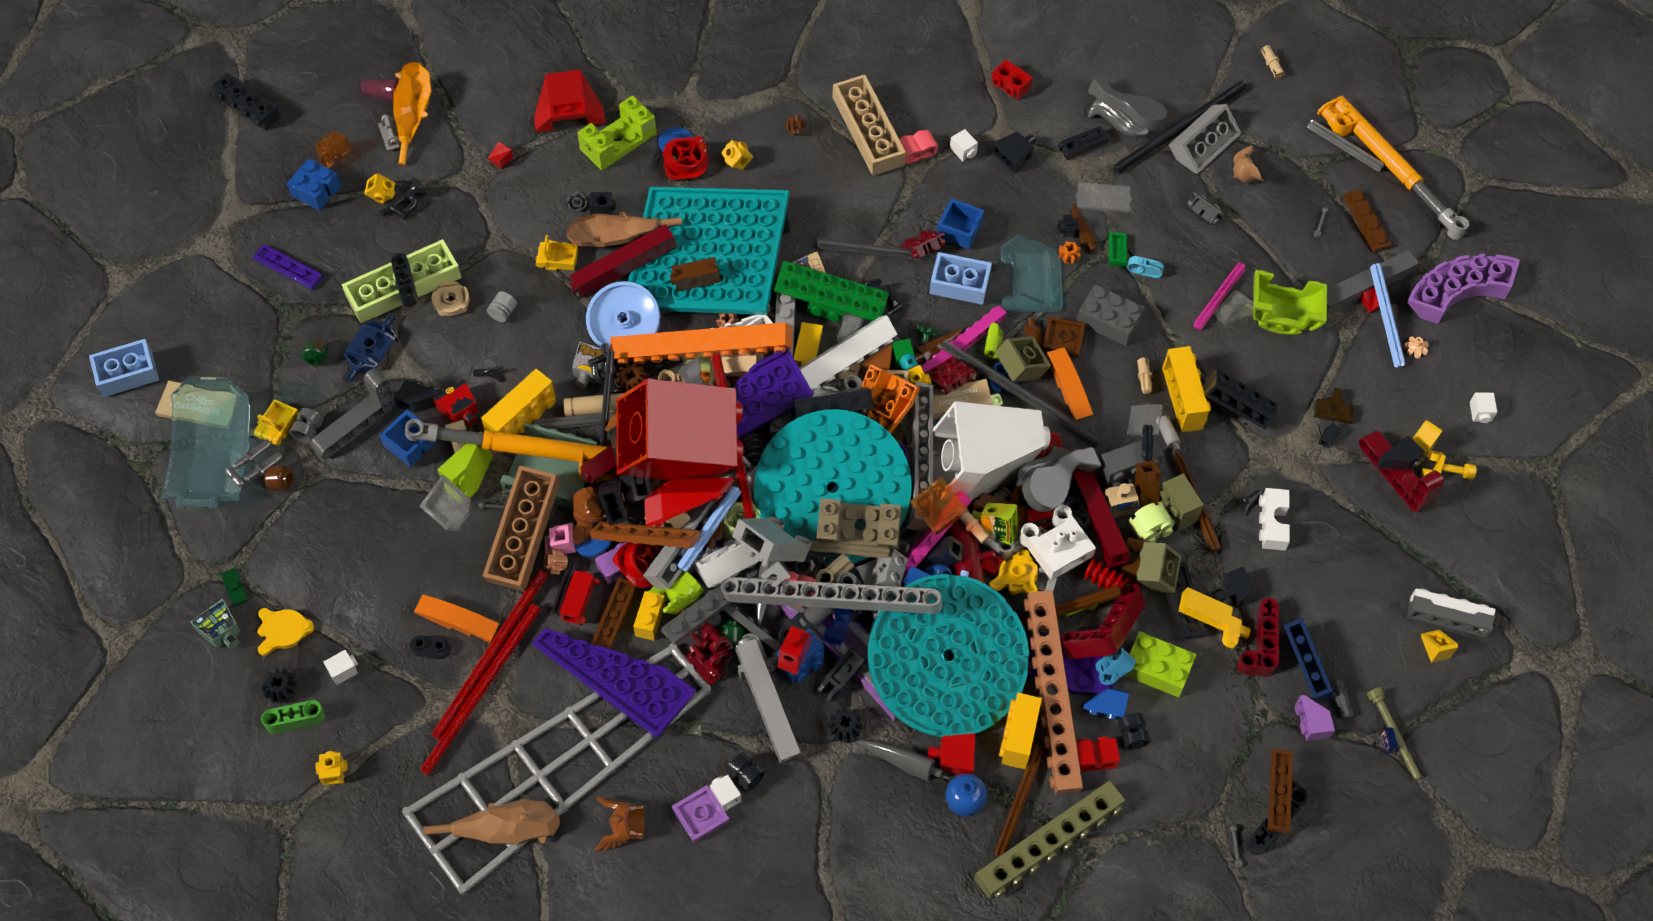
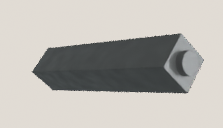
M1409 250L1380 263L1386 287L1415 273L1419 262ZM1370 269L1327 289V315L1360 300L1363 292L1375 287Z

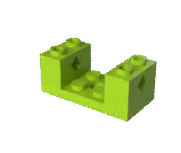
M633 95L619 104L621 118L603 130L599 131L590 123L577 132L580 150L601 171L657 134L655 116ZM615 138H622L621 141H614Z

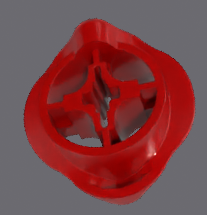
M701 136L675 138L669 141L663 150L664 169L670 180L698 178L707 170L709 163L707 147Z
M626 542L614 555L613 563L632 585L639 588L651 587L653 585L643 575L662 549L659 545Z

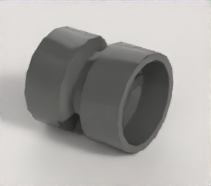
M301 408L296 418L297 421L294 422L289 433L296 440L310 444L324 418L312 409Z

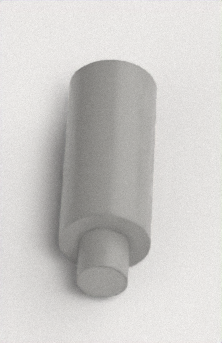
M1165 415L1158 418L1156 423L1167 447L1172 448L1173 451L1180 450L1179 444L1181 441L1169 416Z

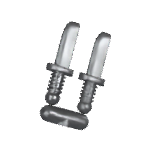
M268 439L248 453L247 451L243 452L245 456L233 463V468L227 467L225 469V473L237 487H244L245 482H250L260 474L264 476V471L281 459L282 454L277 452L260 465L255 464V470L245 475L244 480L235 471L249 461L251 463L255 462L253 458L270 446L271 442Z

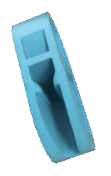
M1132 256L1129 258L1127 269L1135 274L1159 278L1163 274L1164 265L1155 260Z

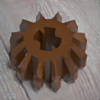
M627 363V368L620 367L621 372L616 373L618 378L616 379V384L623 392H627L646 380L648 375L644 372L645 370L642 366L638 367L634 363L631 367Z

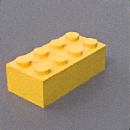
M1190 346L1168 349L1162 369L1180 432L1202 430L1205 422H1207L1211 406L1210 402L1206 401L1204 395L1205 386L1200 381L1201 372L1196 367V355L1192 353Z
M535 369L481 418L484 429L492 432L518 435L524 433L525 423H533L541 417L543 412L555 404L556 396L553 382L538 369Z

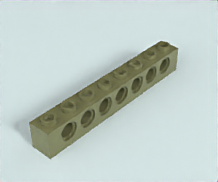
M1108 781L976 872L974 880L989 900L994 896L999 898L1007 891L1006 888L1011 884L1016 886L1024 879V875L1035 873L1044 861L1049 863L1056 858L1057 852L1062 849L1063 851L1068 850L1073 846V841L1077 838L1083 839L1090 834V829L1095 826L1097 828L1101 827L1106 823L1107 817L1118 815L1123 810L1122 807L1125 799L1111 781ZM1101 803L1106 807V809L1100 810L1097 808L1096 804ZM1080 815L1088 816L1090 821L1081 820ZM1069 826L1073 829V832L1067 833L1063 827ZM1053 838L1057 843L1051 845L1046 839ZM1035 849L1039 851L1040 855L1033 856L1029 851ZM1020 861L1023 867L1016 868L1013 862ZM1003 873L1006 875V879L1000 880L996 877V874Z

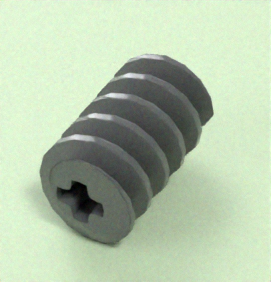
M757 433L748 434L742 439L743 456L754 467L758 465L766 446V442L763 440L764 435Z

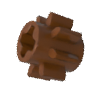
M801 115L788 116V121L784 122L785 130H789L790 134L803 133L802 128H806L805 119H801Z

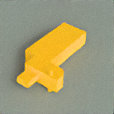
M802 322L794 354V360L798 367L817 357L823 325Z
M1187 588L1182 592L1179 612L1224 631L1222 642L1226 647L1232 649L1238 644L1240 636L1247 639L1250 635V628L1241 625L1242 620L1232 616L1233 607L1191 588Z

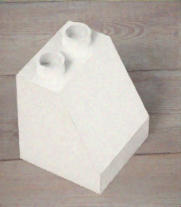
M955 401L933 428V508H945L961 490L973 501L980 498L982 493L988 494L1000 486L1013 482L1017 478V472L1023 464L1034 460L1042 449L1045 450L1049 446L1050 430L1047 426H1043L1041 410Z

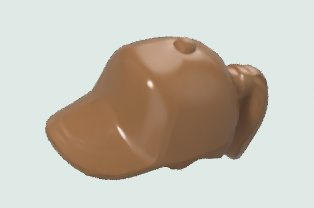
M1253 145L1242 149L1233 158L1234 178L1243 183H1251L1255 180L1264 181L1258 168L1250 158L1253 152Z

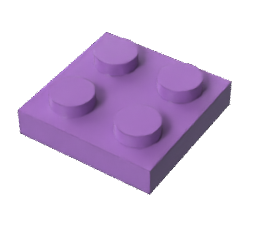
M708 785L672 806V810L693 843L729 822V817Z

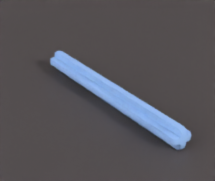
M1379 263L1373 264L1370 270L1395 368H1400L1406 363L1382 267Z

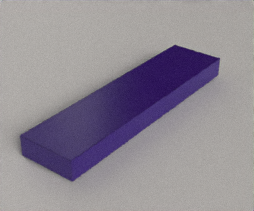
M265 244L253 256L254 261L312 291L324 278L320 272Z

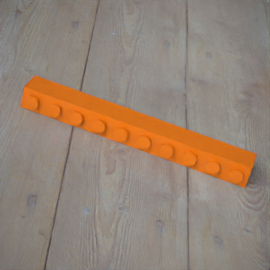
M786 322L610 337V351L615 352L614 361L618 365H627L628 362L643 364L647 360L662 362V359L679 361L680 358L685 357L686 359L694 360L698 356L711 358L712 355H717L718 353L722 357H731L732 354L737 353L738 355L747 356L750 355V352H756L757 354H767L768 351L784 353L786 350L792 349V326Z

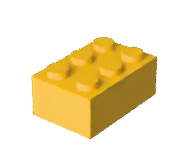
M1017 693L1016 700H1011L999 756L1003 757L1001 764L1026 770L1042 698Z

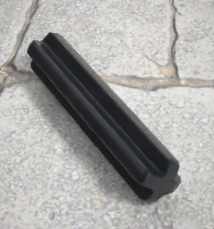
M569 561L567 563V568L565 569L552 608L553 615L560 616L559 612L574 570H578L577 562Z

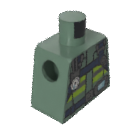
M223 599L190 621L194 629L216 648L226 644L229 649H232L239 643L235 636L241 630Z

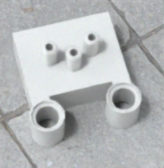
M1059 505L1055 508L1052 523L1055 526L1054 529L1038 537V527L1033 523H1027L1023 525L1020 533V543L1029 549L1050 580L1094 557L1096 547L1073 518L1071 509L1066 505ZM1059 515H1062V516H1064L1065 518H1064V519H1061V518H1059L1058 516H1059ZM1030 533L1033 537H1028L1025 534Z

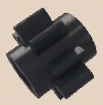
M1071 214L1062 215L1063 220H1058V231L1060 234L1063 233L1065 237H1073L1074 232H1078L1077 218H1073Z

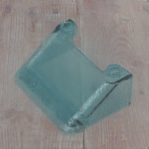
M1018 234L1000 246L1002 261L1006 264H1012L1013 297L1010 295L1005 296L1002 299V308L1009 311L1057 313L1061 311L1062 281L1059 254L1054 249L1022 234Z

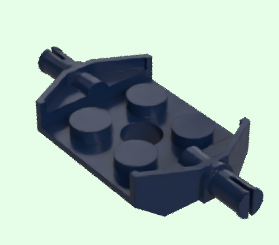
M388 314L386 319L381 322L370 320L365 322L343 353L345 360L351 367V371L346 376L348 381L353 382L359 373H367L373 368L377 369V366L393 342H398L396 334L390 327L395 319L394 315ZM367 342H374V344L370 347L365 346Z

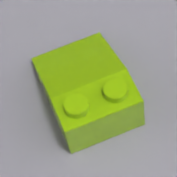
M465 444L437 469L448 492L462 503L471 498L478 491L493 455L490 449H482L481 445Z

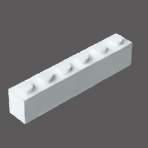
M887 315L879 317L799 369L812 392H814L816 389L821 388V383L832 381L836 378L835 374L846 372L850 369L849 365L860 363L864 360L863 356L874 354L879 350L878 347L880 345H888L893 341L892 338L898 334Z

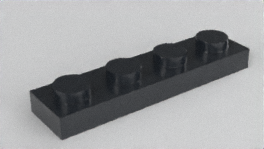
M1187 562L1180 563L1176 590L1173 595L1185 640L1205 637L1206 632L1202 621L1179 612L1182 592L1187 588L1194 590Z

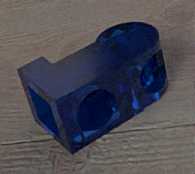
M835 609L832 618L834 622L832 629L826 627L822 637L823 641L841 647L852 616L851 609Z

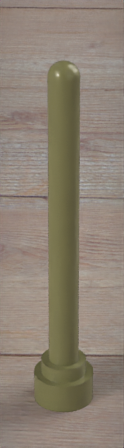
M1382 687L1369 691L1367 696L1370 702L1377 705L1412 777L1415 780H1419L1421 774L1384 702L1385 693Z

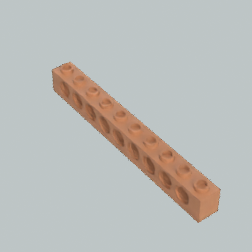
M1053 590L1029 592L1027 598L1024 599V609L1029 613L1027 629L1028 631L1031 630L1032 638L1029 639L1030 649L1034 650L1035 657H1032L1033 669H1037L1038 674L1035 677L1036 688L1040 689L1041 696L1038 697L1042 698L1040 708H1043L1044 716H1041L1042 728L1046 729L1047 735L1044 736L1045 748L1049 749L1047 766L1048 769H1052L1050 786L1051 789L1055 790V795L1080 793L1083 786ZM1042 611L1045 616L1039 617L1035 612ZM1045 630L1048 635L1041 636L1038 631ZM1048 649L1051 655L1046 656L1041 650ZM1050 668L1053 670L1054 674L1047 675L1044 672V669ZM1047 688H1054L1057 694H1049ZM1050 708H1057L1060 714H1052ZM1054 727H1059V728H1061L1062 731H1063V734H1061V735L1055 734L1054 731H1053V728H1054ZM1057 747H1062V748H1064L1065 751H1066V754H1064V755L1058 754V753L1056 752V748H1057ZM1060 767H1065V768H1067L1068 771H1069V774H1068V775H1062V774L1059 772V768H1060Z

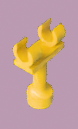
M1428 451L1427 457L1429 460L1435 461L1433 470L1438 471L1440 474L1441 471L1462 474L1463 478L1470 480L1475 478L1476 465L1465 464L1462 467L1445 464L1446 455L1442 452ZM1423 468L1421 475L1425 476L1433 470Z

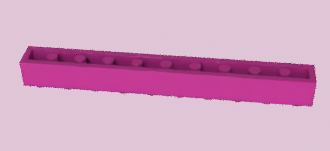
M999 305L996 308H992L988 314H985L981 320L976 321L972 327L967 328L966 332L960 334L950 344L952 343V346L954 344V347L956 345V348L958 347V349L960 348V350L962 349L965 352L988 333L990 324L993 322L1000 324L1005 320L1007 312ZM941 350L931 360H927L921 368L925 373L932 367L954 356Z
M962 490L952 498L910 548L909 552L904 555L908 560L902 582L911 566L917 567L971 503L972 499Z

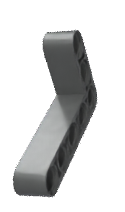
M376 368L369 370L364 376L369 396L312 439L310 445L323 459L331 457L395 407L396 399L391 384Z

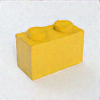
M644 592L634 623L636 637L655 641L663 609L665 608L664 595Z

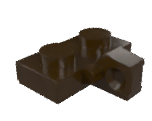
M1334 387L1331 397H1327V400L1316 399L1313 417L1352 424L1354 405L1345 404L1344 399H1340L1342 389Z

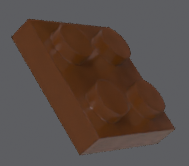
M1049 316L1042 351L1050 352L1065 347L1069 356L1079 358L1086 323Z

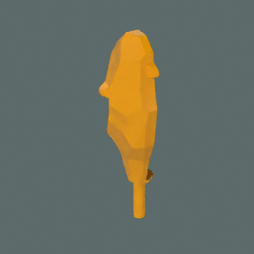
M413 62L403 66L402 71L395 73L399 82L393 94V114L397 124L398 140L401 143L399 165L403 166L406 165L408 144L411 143L421 120L428 116V113L425 111L432 92L430 73L420 63Z

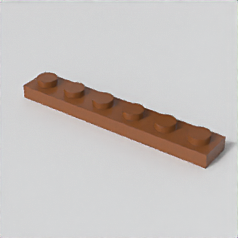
M599 522L590 531L592 539H600L602 541L611 540L632 542L634 544L674 546L685 549L692 548L701 538L699 530L655 526L647 528L644 525L621 523L609 526L608 522Z

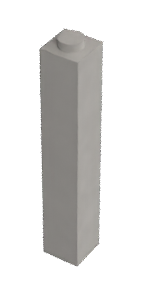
M750 638L743 639L738 642L739 645H736L735 650L779 763L798 757L800 750L756 639L750 640Z

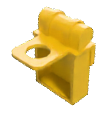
M546 235L545 242H541L538 247L536 266L539 268L545 266L546 270L557 271V269L575 271L579 248L573 243L549 240V235Z
M274 399L264 415L257 416L259 421L257 422L258 426L254 430V436L261 440L268 439L271 444L280 445L282 439L285 440L290 428L296 421L299 414L298 410Z

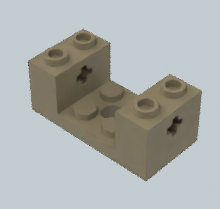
M821 498L817 539L824 542L883 546L899 549L902 507L901 505L881 504L880 507L844 504L841 500ZM858 520L866 522V528L862 531L855 528V523Z

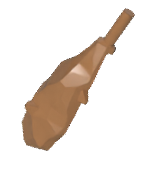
M620 212L619 216L592 214L586 217L575 218L566 228L567 238L576 246L607 247L627 244L638 236L649 233L664 224L667 226L682 225V219L658 220L656 217L646 219L626 216L624 212Z
M524 799L501 804L496 807L493 803H489L487 810L454 821L452 824L423 826L424 835L452 832L455 837L477 839L490 844L519 845L533 839H538L541 844H544L548 836L555 834L560 826L559 814L546 801Z

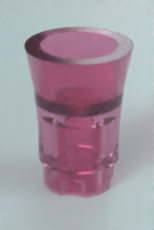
M365 78L361 83V93L365 96L393 102L394 90L399 79Z

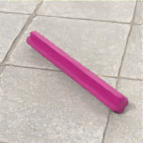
M1237 263L1195 320L1194 328L1198 330L1203 329L1246 269L1245 264Z

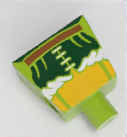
M987 503L983 512L973 511L972 516L980 521L979 524L990 534L989 538L1009 545L1013 544L1018 533L1017 505Z

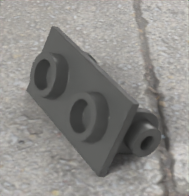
M1194 192V200L1190 199L1187 203L1189 209L1198 215L1204 210L1205 212L1201 217L1210 224L1216 225L1220 220L1218 217L1224 218L1222 209L1216 204L1211 205L1208 203V199L1202 194L1197 195Z

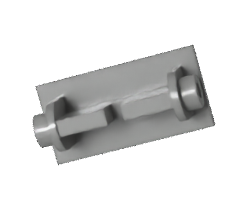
M383 115L381 123L378 125L387 151L400 148L401 143L398 140L395 119L392 120L390 116Z

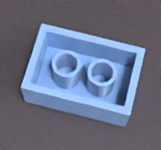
M938 252L930 282L929 294L983 305L992 263Z
M146 339L89 355L96 386L103 397L159 381L153 353Z

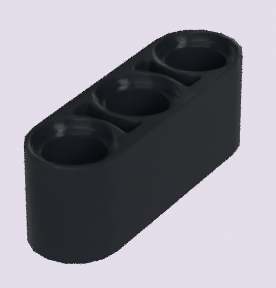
M397 253L392 256L391 264L398 292L403 305L412 307L418 302L413 275L407 256L403 253Z

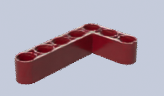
M1373 431L1359 440L1361 450L1413 512H1418L1434 502L1444 485V479L1438 471L1433 470L1425 476L1418 478L1410 468L1407 471L1379 468L1376 465L1380 457L1390 450L1392 446L1379 431Z
M1132 584L1122 590L1121 596L1117 598L1099 629L1067 632L1061 635L1060 642L1066 658L1100 657L1115 654L1146 604L1139 585Z

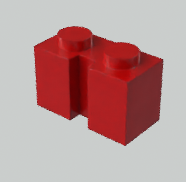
M1104 736L1098 738L1097 742H1092L1087 738L1076 742L1080 772L1118 768L1120 758L1116 738Z

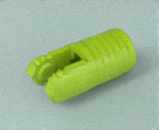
M993 322L989 326L984 355L990 359H997L998 356L995 352L1003 343V331L1000 330L998 324Z

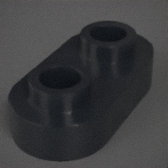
M418 635L410 642L412 653L418 657L444 659L451 652L448 640L441 637ZM419 642L423 643L422 646H417ZM438 645H443L441 649L436 648Z

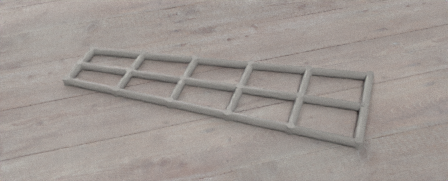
M673 643L647 659V663L655 665L673 654L684 667L675 675L681 680L690 675L701 690L694 695L670 725L702 698L711 693L710 685L705 682L694 666L678 649L677 645ZM594 692L573 706L567 707L563 712L519 739L513 740L511 744L464 773L458 774L457 777L412 805L404 807L402 813L459 893L465 895L473 886L512 854L517 853L518 849L528 841L519 845L506 844L508 848L463 883L441 853L443 849L460 837H455L451 833L435 844L429 835H424L423 826L413 813L460 784L481 811L487 810L488 805L468 779L513 751H516L533 773V776L494 803L495 807L511 802L539 782L558 806L554 810L560 816L655 737L647 733L612 761L597 740L628 717L620 713L591 734L576 713L601 698ZM569 718L585 739L540 770L523 748V745ZM590 745L606 767L564 801L546 776Z

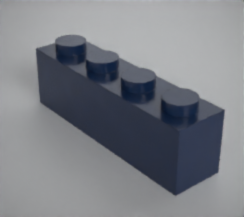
M1303 618L1285 624L1284 628L1315 702L1321 703L1336 697Z

